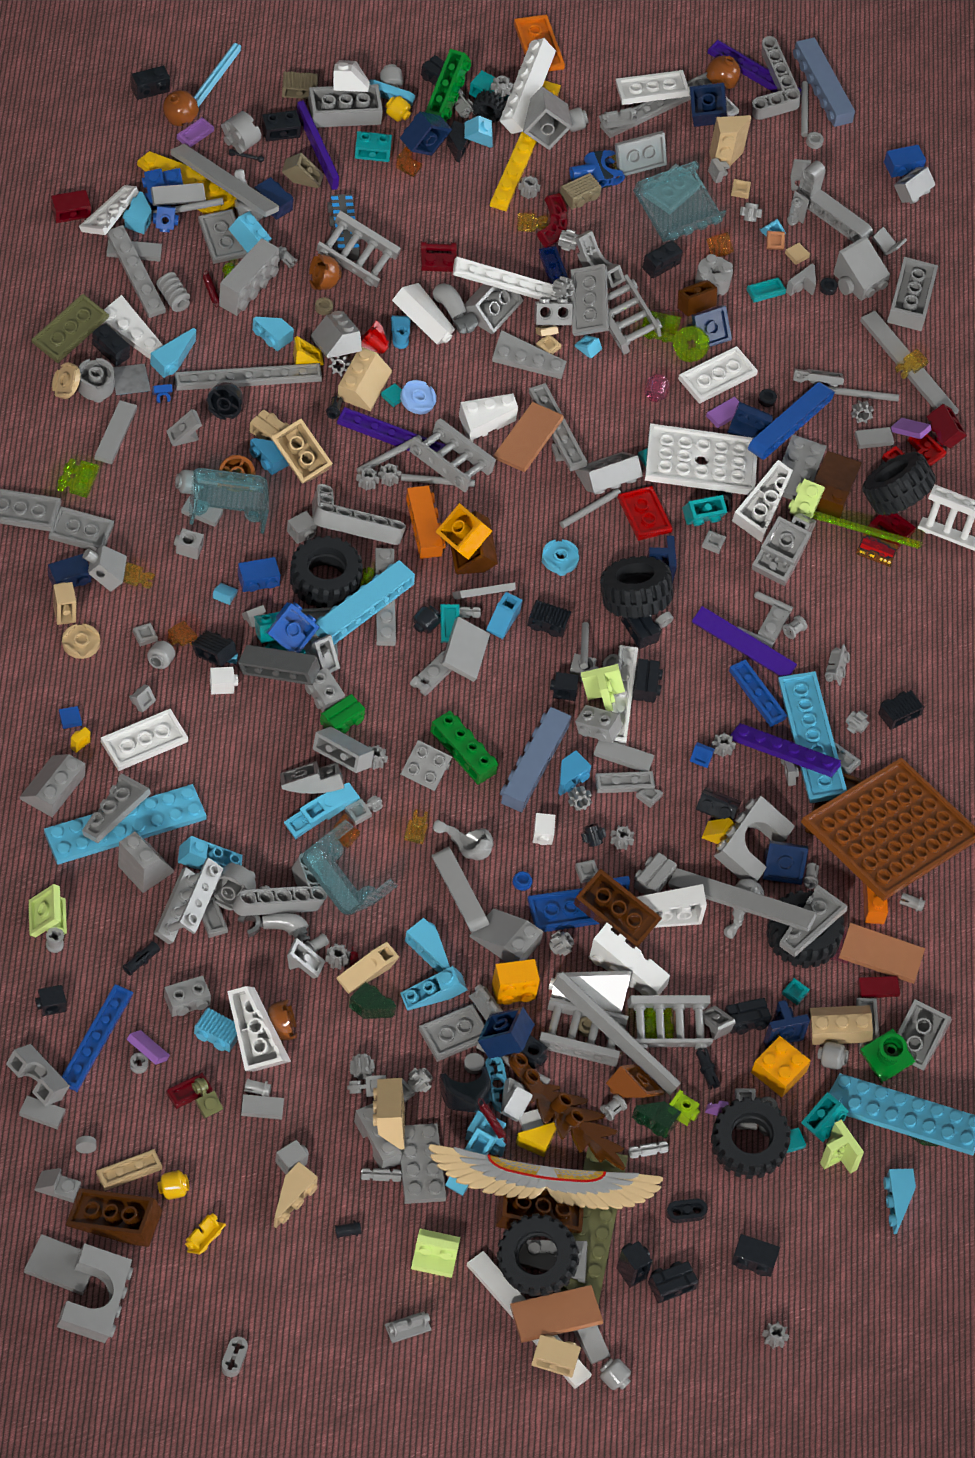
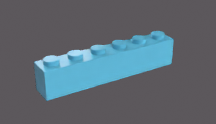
M400 560L390 564L384 572L374 576L372 581L362 585L353 595L347 596L344 602L334 606L328 614L319 617L316 624L320 628L315 634L319 638L330 634L335 645L412 587L415 574Z

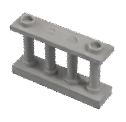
M340 210L335 220V223L338 225L326 244L319 241L316 250L319 254L331 256L339 265L362 278L367 285L377 288L380 282L377 275L389 258L396 260L401 248ZM347 229L353 236L341 254L331 248L343 230ZM363 239L368 245L357 262L354 263L347 259V256L357 241ZM377 248L382 251L383 255L370 273L363 269L362 266L373 249Z
M627 274L624 275L626 285L608 293V302L628 291L634 297L613 309H608L609 332L623 355L630 352L628 345L631 344V341L653 330L658 337L662 336L660 330L662 325L659 319L653 317L637 291L638 286L635 280H631ZM636 304L642 310L621 322L613 320L615 315ZM644 317L650 323L629 335L621 333L623 328Z
M441 418L436 421L433 435L423 442L416 437L412 439L409 451L464 493L468 490L471 477L480 470L486 475L493 472L496 459ZM439 439L446 446L435 452L429 446ZM454 450L460 456L450 463L443 456ZM468 460L474 466L467 472L463 473L456 468Z
M206 858L201 871L197 874L187 867L182 869L154 934L167 944L174 942L179 929L183 927L192 934H195L223 868L210 858Z
M631 995L627 1000L628 1008H634V1011H636L637 1039L635 1040L646 1050L648 1047H695L696 1050H704V1048L709 1047L713 1043V1038H704L703 1010L710 1004V995ZM646 1008H653L656 1011L657 1039H645L644 1010ZM665 1008H673L675 1011L677 1039H665ZM685 1008H693L695 1011L696 1039H685L683 1016Z
M550 997L547 1010H551L553 1013L548 1032H541L539 1041L547 1046L549 1051L616 1067L620 1051L615 1050L616 1044L609 1038L607 1047L597 1046L595 1041L599 1028L593 1022L587 1042L577 1041L575 1038L580 1018L585 1017V1015L573 1003L565 1001L560 997ZM606 1011L619 1025H623L626 1029L629 1016L620 1012ZM561 1013L573 1016L568 1037L566 1038L556 1035Z

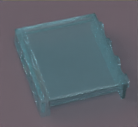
M696 161L638 181L633 190L663 242L668 240L674 241L679 236L690 235L695 230H703L711 224L717 225L723 221L722 218L726 214V210L721 212L718 210L696 173L699 168Z

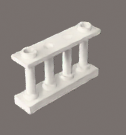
M934 485L928 498L933 501L928 518H922L918 529L975 551V537L969 535L975 519V500ZM941 504L951 508L945 525L935 522ZM958 511L968 514L962 532L952 528Z

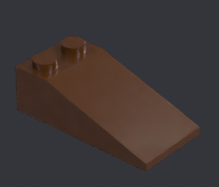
M827 451L814 480V483L825 487L816 511L839 519L841 518L862 462Z
M601 868L576 896L574 905L590 918L603 926L606 923L612 926L611 931L616 935L622 934L626 938L625 941L637 948L662 919V917Z
M79 1188L66 1226L130 1245L149 1247L162 1209L156 1199L152 1197Z
M546 1188L534 1199H528V1197L518 1199L519 1195L512 1198H507L506 1195L497 1198L495 1227L509 1229L511 1227L510 1224L513 1221H520L522 1216L527 1215L530 1217L532 1214L539 1213L540 1216L546 1214L554 1219H558L571 1233L582 1232L584 1208H580L575 1204L570 1206L564 1202L562 1204L556 1202Z

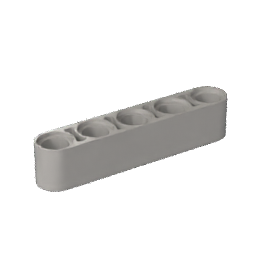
M448 846L432 854L431 856L470 932L474 933L490 925L451 848Z

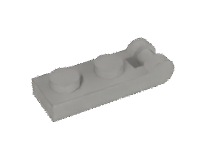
M445 651L441 652L410 682V685L413 688H418L424 696L428 695L452 671L441 665Z

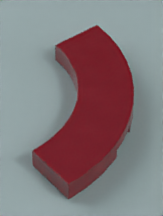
M560 193L546 196L544 199L549 209L550 219L548 226L536 234L544 248L551 247L558 242L562 230L567 228V208Z

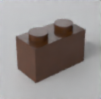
M708 280L678 290L677 308L686 316H691L692 314L717 306V287Z

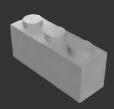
M333 727L317 731L315 734L313 750L355 773L371 768L374 755L373 749Z

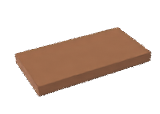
M532 402L495 452L494 458L526 472L563 421V415Z
M850 923L839 958L889 976H897L898 979L914 984L925 948Z
M592 1285L510 1303V1309L521 1343L539 1339L540 1335L554 1336L603 1324Z

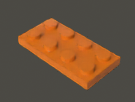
M540 15L514 19V26L524 54L526 55L531 41L545 38L556 50L548 72L564 70L565 63L548 16Z

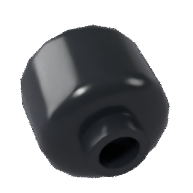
M431 605L429 607L422 606L413 616V627L421 634L422 632L430 634L440 624L439 617L441 615Z

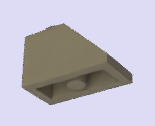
M302 153L287 158L282 169V173L293 183L314 188L320 187L324 176Z

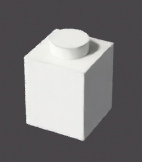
M233 667L210 668L211 694H233L234 687L238 686V675L234 674Z
M536 813L533 843L552 845L555 815Z

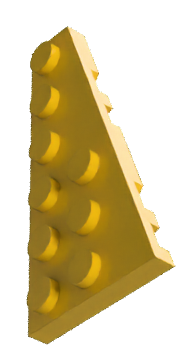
M150 151L137 161V166L145 172L160 168L162 171L180 168L183 184L203 183L206 200L223 198L224 205L197 209L204 215L231 210L235 207L236 197L183 163Z

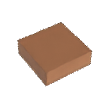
M767 231L766 249L784 250L785 232Z

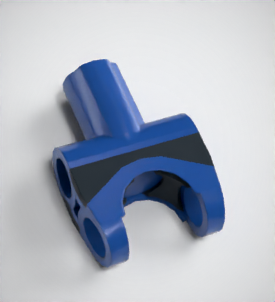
M612 150L588 153L584 157V165L569 168L571 181L591 173L595 180L601 184V188L618 185L625 179L623 171L607 167L616 161V153Z

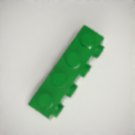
M453 49L449 50L425 111L426 113L440 115L446 123L451 118L453 105L459 97L458 92L460 87L464 85L466 72L471 67V60L466 53Z
M448 711L432 721L430 732L477 785L496 774L498 766L496 758L490 755L484 745L474 738L471 730L466 729L457 715Z

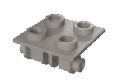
M418 740L401 775L435 791L444 772L451 765L452 756Z

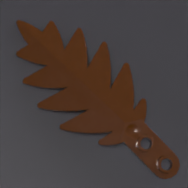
M513 1053L509 1056L508 1062L510 1067L529 1093L533 1095L530 1103L537 1100L538 1111L543 1123L547 1124L553 1116L559 1137L564 1139L571 1131L572 1139L579 1152H583L588 1145L599 1162H603L606 1159L621 1170L626 1168L616 1154L622 1152L624 1148L603 1138L615 1135L618 1131L590 1122L605 1118V1114L573 1107L586 1104L588 1099L564 1092H554L559 1090L560 1086L543 1084L538 1072L530 1067L528 1059L523 1053Z

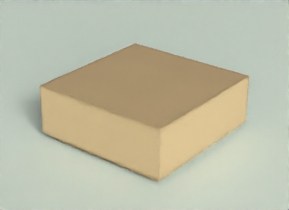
M734 179L731 196L748 199L751 182Z
M800 243L793 245L785 251V254L795 265L810 257V253Z
M555 325L536 327V334L540 336L559 333L558 327Z
M551 335L543 337L536 343V347L550 354H554L561 349L562 345Z

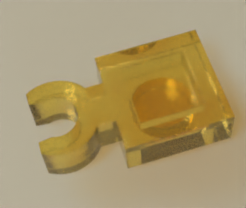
M518 213L517 229L518 231L535 232L536 228L542 230L548 226V224H543L547 223L548 217L540 216L535 218V214Z
M915 349L903 358L904 364H898L895 370L897 373L904 370L901 373V378L904 379L909 375L910 371L915 374L929 364V362L918 349Z
M126 562L123 582L136 587L138 583H141L145 588H151L152 582H148L146 579L153 580L155 574L151 572L143 573V567Z
M415 809L412 817L413 821H408L404 840L423 844L428 824H425L428 812H425L423 817H418V810Z

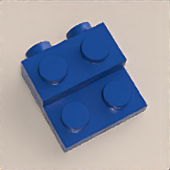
M161 168L144 172L145 177H142L143 187L147 188L148 191L144 193L145 198L150 203L152 209H157V206H153L151 187L183 185L180 168L162 171Z
M287 602L277 614V619L266 633L287 651L300 653L320 627L316 624L317 620L309 614L306 616L302 613V607L295 602Z

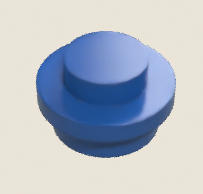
M522 871L515 874L512 883L516 889L525 891L531 887L532 878L527 872Z

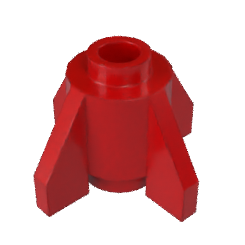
M377 320L374 321L371 328L361 336V346L377 354H383L389 348V341L386 338L382 325Z

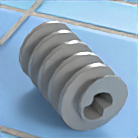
M169 272L160 277L156 285L172 310L180 312L188 308L190 295L175 272Z

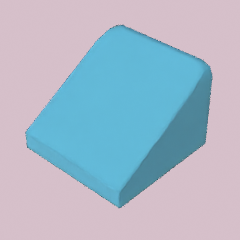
M778 219L760 229L765 236H767V231L785 232Z
M585 335L575 344V347L589 358H593L602 350L599 338Z
M220 583L213 591V599L230 605L238 589Z

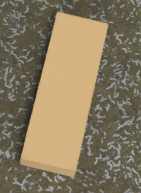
M155 1149L96 1170V1174L103 1190L106 1191L162 1170V1164Z

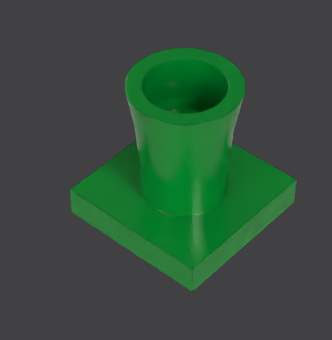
M891 1029L859 1050L881 1084L916 1062L907 1049L905 1039L897 1034L894 1029Z

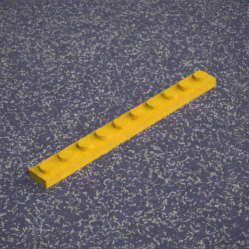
M544 80L542 87L558 96L561 85ZM524 132L520 134L491 199L490 207L507 211L537 143V141Z

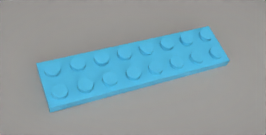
M816 671L778 677L794 743L839 759ZM800 766L809 803L832 800L847 791L841 766L832 778Z
M193 784L146 798L99 843L85 837L82 829L93 814L45 828L44 834L58 865L118 847L119 842L134 831L142 838H147L206 820L207 815Z
M839 1073L829 1092L849 1111L848 1117L972 1156L975 1153V1115L841 1073Z

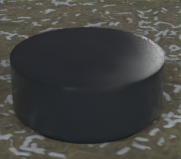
M824 278L821 280L819 289L825 295H833L837 291L838 284L832 278Z
M770 389L762 390L758 397L759 403L764 407L774 406L777 400L776 393Z

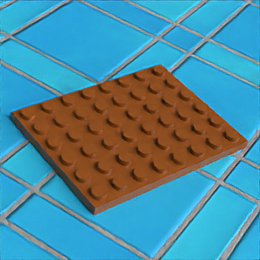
M903 758L898 759L804 816L801 820V823L882 901L975 843V826Z

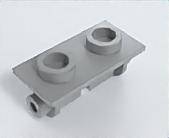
M460 89L458 100L453 106H455L454 109L461 117L467 118L470 112L473 113V103L469 98L467 100L464 98L465 94Z
M631 107L622 109L620 112H604V114L599 116L604 130L637 124L634 118L636 110Z
M796 191L791 202L790 216L787 218L790 226H794L798 222L804 223L809 200Z
M844 644L841 649L836 647L831 651L829 664L835 665H827L825 673L827 681L837 680L839 686L841 685L842 678H845V667L850 660V654L847 652Z
M481 984L476 986V992L469 995V998L486 1021L489 1015L503 1012L485 986Z
M424 1311L385 1324L392 1343L432 1330L428 1322L430 1321L429 1314Z

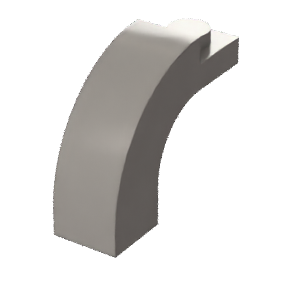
M588 230L575 238L580 251L577 253V256L583 267L605 264L607 266L608 288H614L625 281L620 265L608 262L601 254L593 231Z

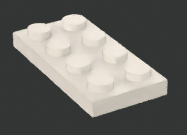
M683 70L616 79V87L622 105L690 96V90Z
M736 346L679 374L678 379L700 404L756 376L758 370Z
M171 709L101 737V743L118 771L188 742V736Z

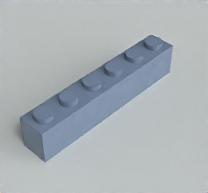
M815 37L796 41L793 56L798 60L800 69L804 71L807 82L811 84L814 95L818 97L828 120L831 121L834 127L852 123L855 110Z
M550 707L547 713H543L540 727H536L532 734L533 740L527 742L524 756L520 755L516 763L517 769L511 771L508 785L504 784L500 792V795H502L501 804L521 813L523 812L570 726L571 715Z

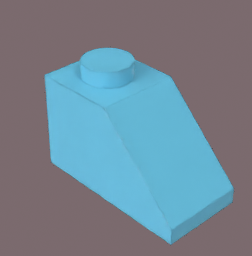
M477 116L466 121L465 139L490 148L493 147L492 120Z

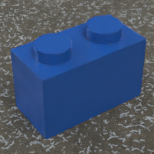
M919 145L889 150L886 152L884 164L891 178L907 175L917 167H924L926 158Z
M275 557L238 563V577L243 592H254L259 589H271L280 586V572Z

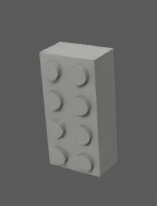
M378 84L370 85L368 92L336 91L334 86L309 87V111L316 128L381 125L383 110Z
M261 238L220 283L219 306L236 316L241 311H244L248 303L257 297L258 292L267 286L269 280L278 274L279 248Z
M904 257L887 323L922 331L938 265Z

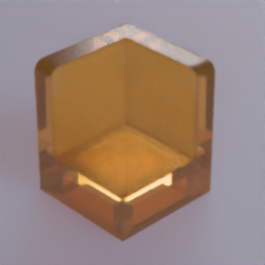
M406 146L397 156L396 168L415 177L422 168V163L411 158L412 152Z
M728 232L706 239L710 253L717 257L734 252Z
M184 620L168 629V641L172 645L179 643L181 646L190 643L192 646V641L197 639V634Z
M345 813L334 825L332 838L346 848H349L360 836V831L348 824L349 815Z

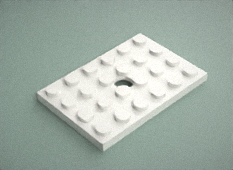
M650 423L645 481L749 495L754 490L756 484L757 456L748 450V446L753 438ZM698 457H704L705 461L708 463L705 465L698 464L695 460H697Z

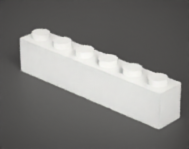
M545 38L533 40L529 44L512 91L502 112L500 122L511 134L523 132L530 99L543 86L556 50Z

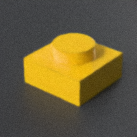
M86 727L76 731L71 736V749L75 753L90 743V731Z

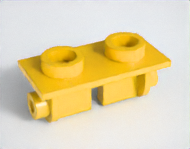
M213 1213L207 1215L199 1224L202 1232L196 1228L186 1239L185 1245L189 1248L187 1252L200 1255L206 1251L208 1245L214 1238L220 1235L221 1230L226 1224L217 1222L218 1218Z

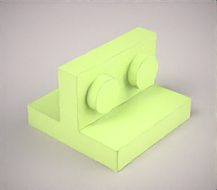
M618 664L581 672L587 699L592 700L602 697L605 710L613 711L614 694L625 692Z
M52 884L29 900L30 936L38 937L53 927L61 929L64 935L67 934L66 898L60 897V886Z
M842 1120L834 1123L820 1164L826 1169L842 1161L851 1174L857 1171L864 1151Z
M420 1229L411 1269L452 1278L461 1237Z

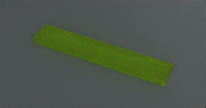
M815 511L813 515L814 519L914 548L920 549L923 544L922 541Z

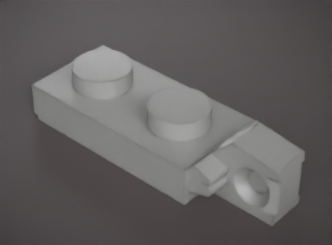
M794 369L793 381L800 383L809 380L813 384L824 382L834 387L844 383L842 373Z

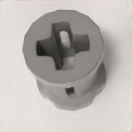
M797 615L791 623L783 625L782 629L788 638L794 639L796 634L800 631H805L808 626L804 618Z
M57 927L50 928L46 933V948L52 953H58L64 947V932Z
M617 1094L606 1105L600 1106L601 1113L605 1114L609 1121H612L614 1116L621 1110L625 1111L627 1109L625 1101Z

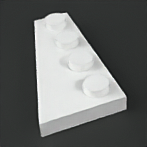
M129 185L121 187L79 225L81 232L106 235L129 206L133 197H136L139 193L137 187Z
M122 295L104 309L109 314V318L104 323H107L127 343L150 359L151 352L163 346Z

